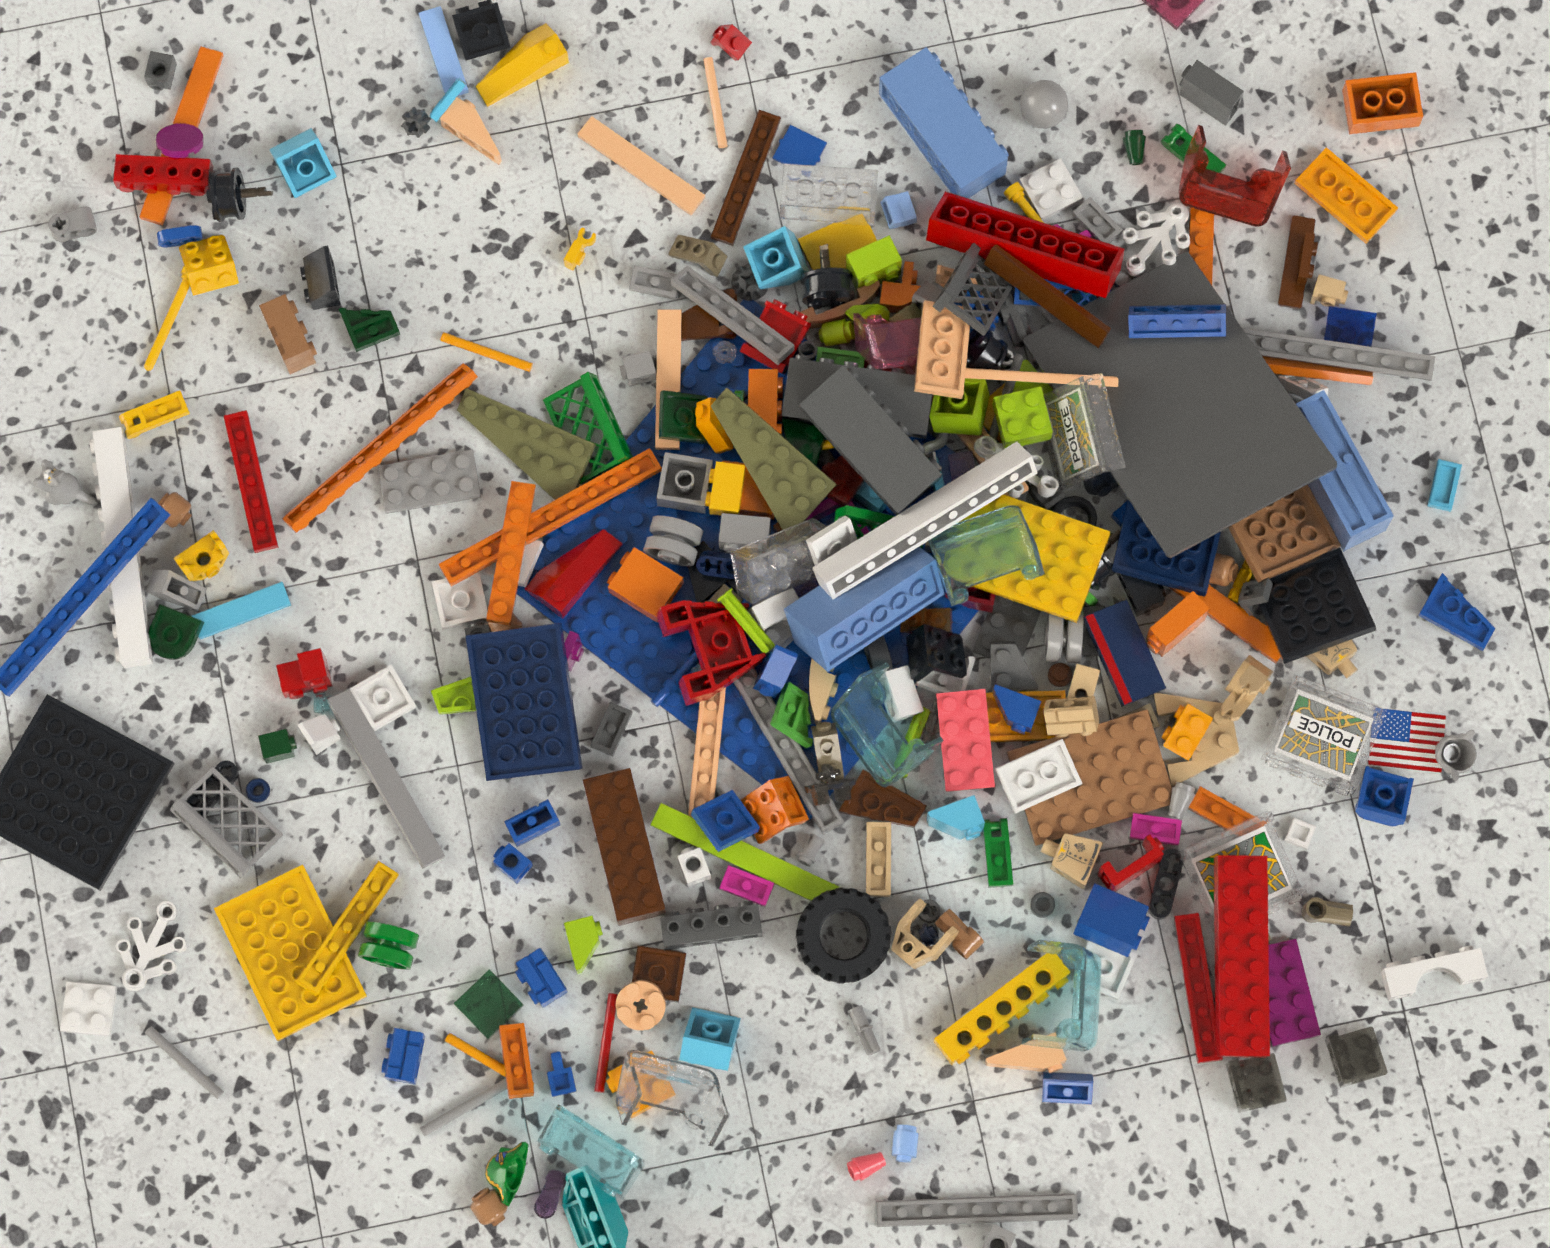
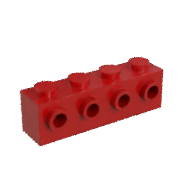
M116 154L113 182L117 189L127 193L134 190H143V192L149 194L165 191L171 195H179L181 192L194 196H203L206 194L207 189H210L209 172H212L214 167L210 159Z

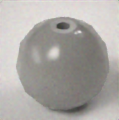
M1051 80L1033 82L1024 90L1020 98L1022 116L1030 125L1036 128L1048 129L1054 127L1064 119L1068 112L1066 92L1059 84Z

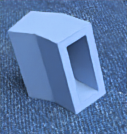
M908 191L885 196L880 202L889 229L917 223V216Z

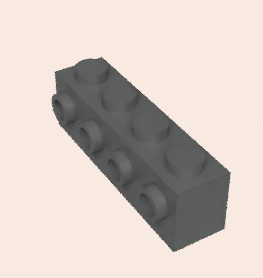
M753 901L740 902L738 907L731 908L727 904L714 906V910L704 911V908H694L689 910L688 914L681 915L679 911L667 912L665 917H660L665 950L763 937L758 904H753Z

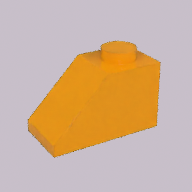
M710 397L697 402L695 410L696 426L714 452L721 454L733 449V444L711 407L716 398Z

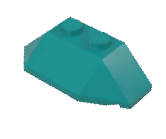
M588 1164L566 1173L562 1207L578 1248H626L629 1231L611 1184Z

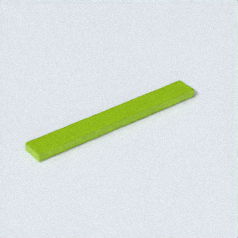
M660 804L650 826L694 847L701 848V850L760 878L771 881L775 885L809 901H812L827 890L839 888V886L743 841H739L718 852L694 818L665 804Z

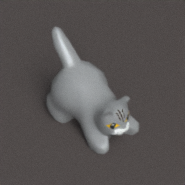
M46 459L42 461L41 475L34 479L33 485L37 489L47 491L45 499L48 503L66 505L77 499L91 505L98 504L94 497L80 489L76 477L70 473L58 470Z

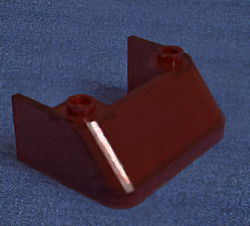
M1198 125L1184 158L1178 191L1181 203L1194 209L1254 227L1266 224L1291 170L1287 151L1282 150L1274 170L1260 168L1253 172L1249 182L1206 169L1209 161L1207 153L1203 150L1206 145V138L1203 126Z

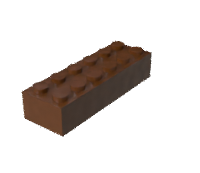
M627 768L583 779L618 926L665 915L666 909L631 769Z

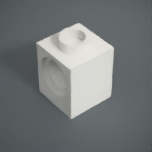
M688 847L681 851V855L677 856L688 887L711 879V874L701 848ZM690 860L700 862V867L695 871L689 870L686 865Z

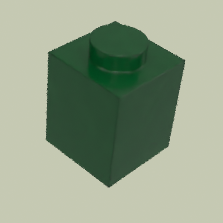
M287 729L258 736L262 756L266 764L295 757L294 749H297L294 734L290 735Z

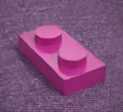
M1133 813L1129 839L1144 841L1145 837L1150 834L1153 838L1157 837L1162 844L1178 846L1182 820Z
M728 865L719 889L766 907L774 883Z

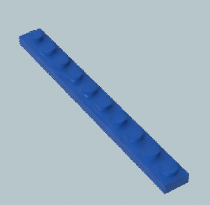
M153 498L148 500L0 667V690L6 696L10 697L169 518L171 514Z

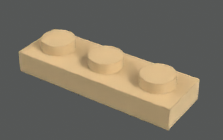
M891 822L866 823V893L871 895L870 897L891 896Z

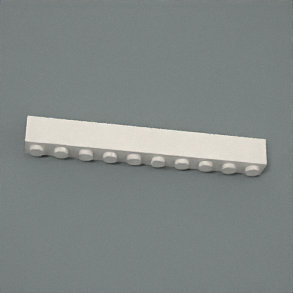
M121 427L92 431L93 439H90L91 453H95L96 462L92 463L93 473L95 477L98 476L99 485H95L97 499H101L102 507L98 508L100 523H104V531H101V540L103 546L106 545V548L135 516L126 438ZM138 551L107 586L108 592H112L113 600L109 601L111 615H115L116 624H112L114 639L118 638L119 646L115 647V656L117 662H120L124 668L153 664L152 648L148 634L149 624L140 551Z
M1018 442L1008 446L812 567L819 585L832 599L837 598L1037 474L1032 456Z

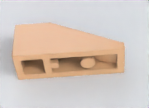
M456 97L440 118L442 127L499 165L502 162L500 153L477 113L475 105L467 99L461 100Z
M1054 1032L985 1059L986 1066L1039 1072L1048 1070L1049 1073H1053L1062 1069V1064L1067 1059L1057 1034Z

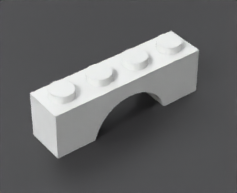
M1473 945L1459 948V953L1450 954L1449 951L1435 953V958L1425 959V956L1411 958V963L1401 964V961L1386 964L1387 968L1381 971L1388 1001L1412 996L1416 992L1420 977L1431 971L1448 973L1460 985L1484 981L1488 978V973L1481 948L1474 949Z

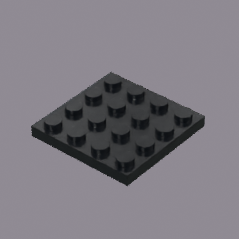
M1341 548L1324 553L1296 568L1270 578L1273 585L1268 602L1258 604L1284 664L1376 631V625Z

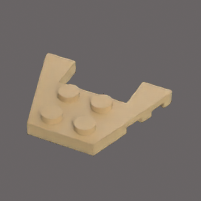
M1161 693L1153 695L1157 717L1175 714L1180 704L1185 706L1188 702L1214 718L1193 752L1191 761L1167 764L1171 787H1175L1176 782L1182 783L1189 778L1191 779L1208 768H1212L1239 753L1234 721H1229V713H1226L1224 716L1220 714V707L1223 703Z

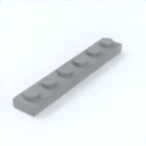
M688 265L671 279L673 287L777 365L794 351V344Z

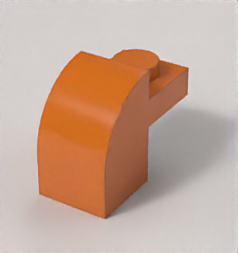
M904 262L902 283L882 282L880 305L885 306L890 313H897L912 304L914 293L921 287L916 285L918 271L913 270L914 262Z

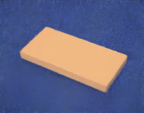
M924 300L914 392L962 399L970 325L945 307L939 312L933 308L935 302Z

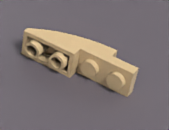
M812 659L809 676V699L815 725L821 723L822 719L827 720L831 709L827 704L830 697H835L839 684L835 683L836 675L828 673Z

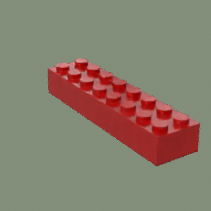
M946 191L929 218L926 241L965 253L975 243L981 248L978 255L985 260L992 247L997 244L1043 279L1105 299L1121 270L1125 250L1106 242Z
M1217 855L1214 858L1216 1057L1266 1058L1270 1056L1267 856Z

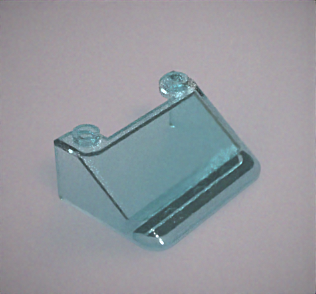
M1015 505L1006 506L956 523L928 541L951 606L965 603L968 600V587L1018 570L1021 571L1027 580L1045 575L1037 544L1021 509Z

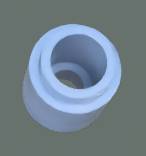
M897 1125L892 1145V1156L896 1157V1161L910 1163L912 1158L917 1157L919 1134L916 1133L917 1127Z

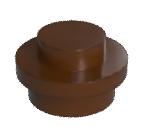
M1056 663L1050 667L1048 679L1052 685L1064 687L1070 683L1072 671L1068 665Z

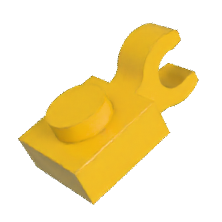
M583 227L579 230L577 239L573 241L563 259L565 267L574 271L576 265L580 266L586 255L584 248L592 246L596 241L595 233L589 239L583 238L586 232Z

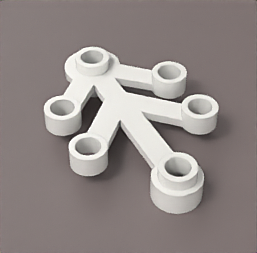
M1173 204L1167 208L1166 212L1150 214L1147 211H1141L1137 214V224L1140 227H1148L1152 223H1164L1161 227L1140 231H1136L1134 228H1126L1123 231V240L1127 244L1150 239L1137 255H1133L1127 260V272L1133 277L1143 275L1146 271L1145 261L1160 243L1163 250L1162 262L1165 265H1173L1176 262V252L1172 249L1169 232L1175 226L1177 247L1184 249L1190 245V236L1186 233L1184 226L1189 218V211L1186 206ZM1147 218V220L1141 221L1140 219ZM1129 234L1134 235L1133 237H1126ZM1186 239V241L1180 242L1179 240ZM1169 255H1170V256H1173V257L1170 258V259L1165 258L1166 256H1169Z
M989 436L977 439L974 444L975 452L984 458L985 461L1004 450L1002 443H997L995 439ZM1032 455L1036 470L1039 471L1044 461L1039 455ZM1034 475L1027 479V481L1038 488V493L1045 498L1053 496L1059 487L1058 481L1049 475L1042 478ZM1019 484L1008 491V494L1013 498H1019L1024 491V486Z
M163 901L157 906L156 913L159 918L147 943L142 932V921L138 917H131L127 921V927L133 934L140 955L136 965L130 953L132 950L131 943L126 939H121L116 943V950L121 954L126 968L122 976V982L125 988L130 991H140L145 987L148 979L162 974L171 975L176 971V964L170 959L163 960L161 965L146 969L150 960L174 951L181 953L187 948V942L182 937H175L171 942L156 947L168 922L173 921L178 913L176 906L170 901ZM170 908L172 909V914L168 917L164 916V910ZM133 921L139 922V926L136 929L131 928ZM179 940L183 941L182 948L176 949L175 943ZM122 943L128 944V949L126 951L120 950V945ZM166 963H172L170 971L164 970ZM134 975H138L139 981L135 984L131 983V978Z

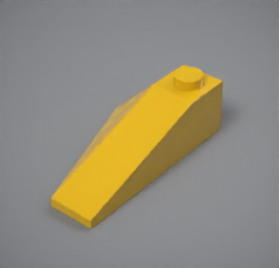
M545 23L526 33L475 87L488 107L568 64V53L557 34Z

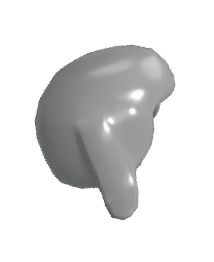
M1469 730L1465 734L1460 733L1443 737L1436 746V761L1447 774L1452 776L1454 781L1459 779V774L1469 771L1475 763L1477 752L1474 743L1471 741L1475 734L1474 730Z

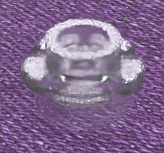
M728 341L719 342L713 349V355L716 356V360L719 363H731L736 358V347Z

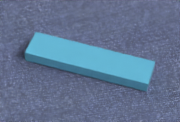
M283 582L197 613L191 617L204 622L199 634L201 640L289 607L291 603Z

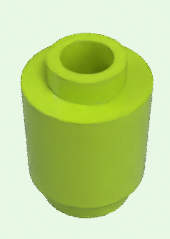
M843 319L823 323L822 328L819 329L820 341L825 343L827 347L850 343L851 340L856 338L853 321Z

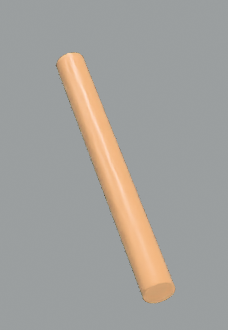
M707 57L703 60L718 148H726L728 145L713 58Z

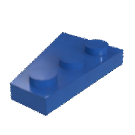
M1442 573L1418 616L1483 651L1496 628L1476 607H1473L1463 597L1464 595L1460 590L1456 589Z

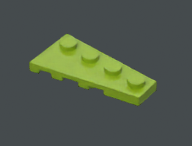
M471 676L431 690L439 715L476 711Z

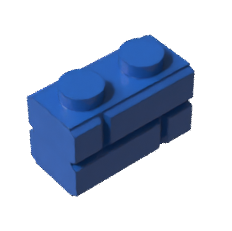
M548 799L539 803L538 807L535 805L504 821L516 847L561 826Z
M541 948L515 963L518 967L515 973L522 984L527 982L531 988L527 993L535 1005L540 1003L542 1008L546 1007L568 992Z
M394 1028L393 1034L389 1033L386 1048L390 1049L389 1057L384 1058L381 1070L382 1073H385L387 1080L416 1085L425 1041L424 1033Z

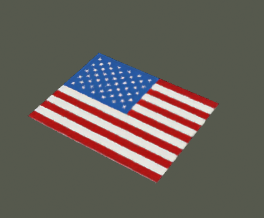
M1373 708L1368 765L1442 772V767L1436 761L1435 749L1445 734V715Z

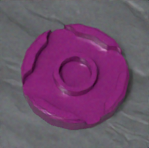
M190 124L168 125L162 128L156 135L157 149H160L161 153L165 156L172 158L189 157V153L192 152L196 154L202 149L204 143L201 130Z

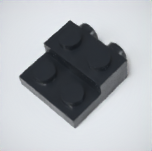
M486 0L478 3L479 8L470 10L469 6L455 9L456 14L452 15L465 61L511 48L497 2L492 3L491 0Z

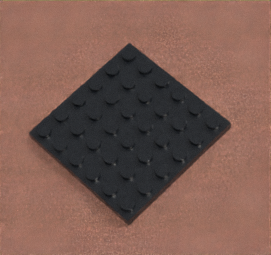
M47 694L0 773V837L101 891L175 763Z

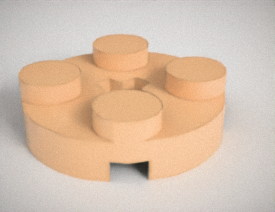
M636 980L624 986L616 999L617 1017L623 1024L634 1030H649L660 1022L666 1010V1001L660 988L647 980ZM640 999H644V1004L648 1006L647 1010L637 1011L634 1001L639 1002Z

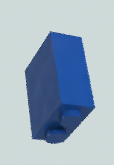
M1094 883L1073 934L1129 957L1132 949L1137 951L1142 939L1138 935L1140 929L1145 931L1150 917L1146 916L1149 906Z

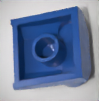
M1366 766L1355 812L1362 819L1392 827L1403 825L1407 815L1414 778H1406Z

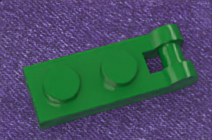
M1176 123L1171 129L1172 132L1162 138L1161 144L1206 182L1211 184L1226 168V164L1187 133L1180 124ZM1178 138L1184 142L1180 147L1175 143Z
M1000 818L999 821L990 822V819L984 820L983 834L988 888L1013 886L1007 818ZM991 831H1000L1001 837H992Z

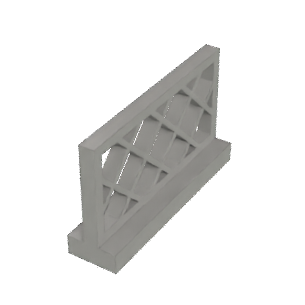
M214 767L209 769L170 809L240 878L283 836ZM211 775L220 781V790H206V780ZM192 794H202L203 808H193L186 800ZM206 794H220V808H206ZM223 795H234L237 798V808H223ZM206 812H220V825H210L206 821ZM223 812H238V825H224ZM241 812H252L255 815V825H241ZM258 819H259L264 825H258ZM224 829H238V842H228L224 838ZM241 829H255V842H241ZM259 829H269L275 836L269 842H259ZM241 846H255L256 855L250 861L246 860L241 855Z

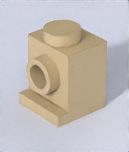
M1319 274L1310 304L1314 305L1315 301H1319L1326 307H1339V304L1345 305L1348 291L1344 290L1346 282Z

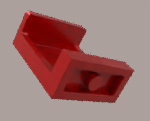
M776 299L773 302L766 300L764 304L766 306L759 319L794 344V351L779 365L748 342L743 343L740 352L772 369H778L779 373L785 375L789 368L790 358H794L811 323L806 321L808 316L795 310L792 314L785 310L787 305Z
M1150 834L1147 835L1142 843L1147 853L1118 873L1109 861L1101 865L1097 875L1105 887L1116 892L1159 864L1164 855L1162 852L1164 847L1157 837L1153 838Z

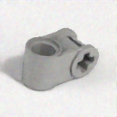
M87 206L55 214L48 222L51 234L58 242L88 237L97 232L92 209Z

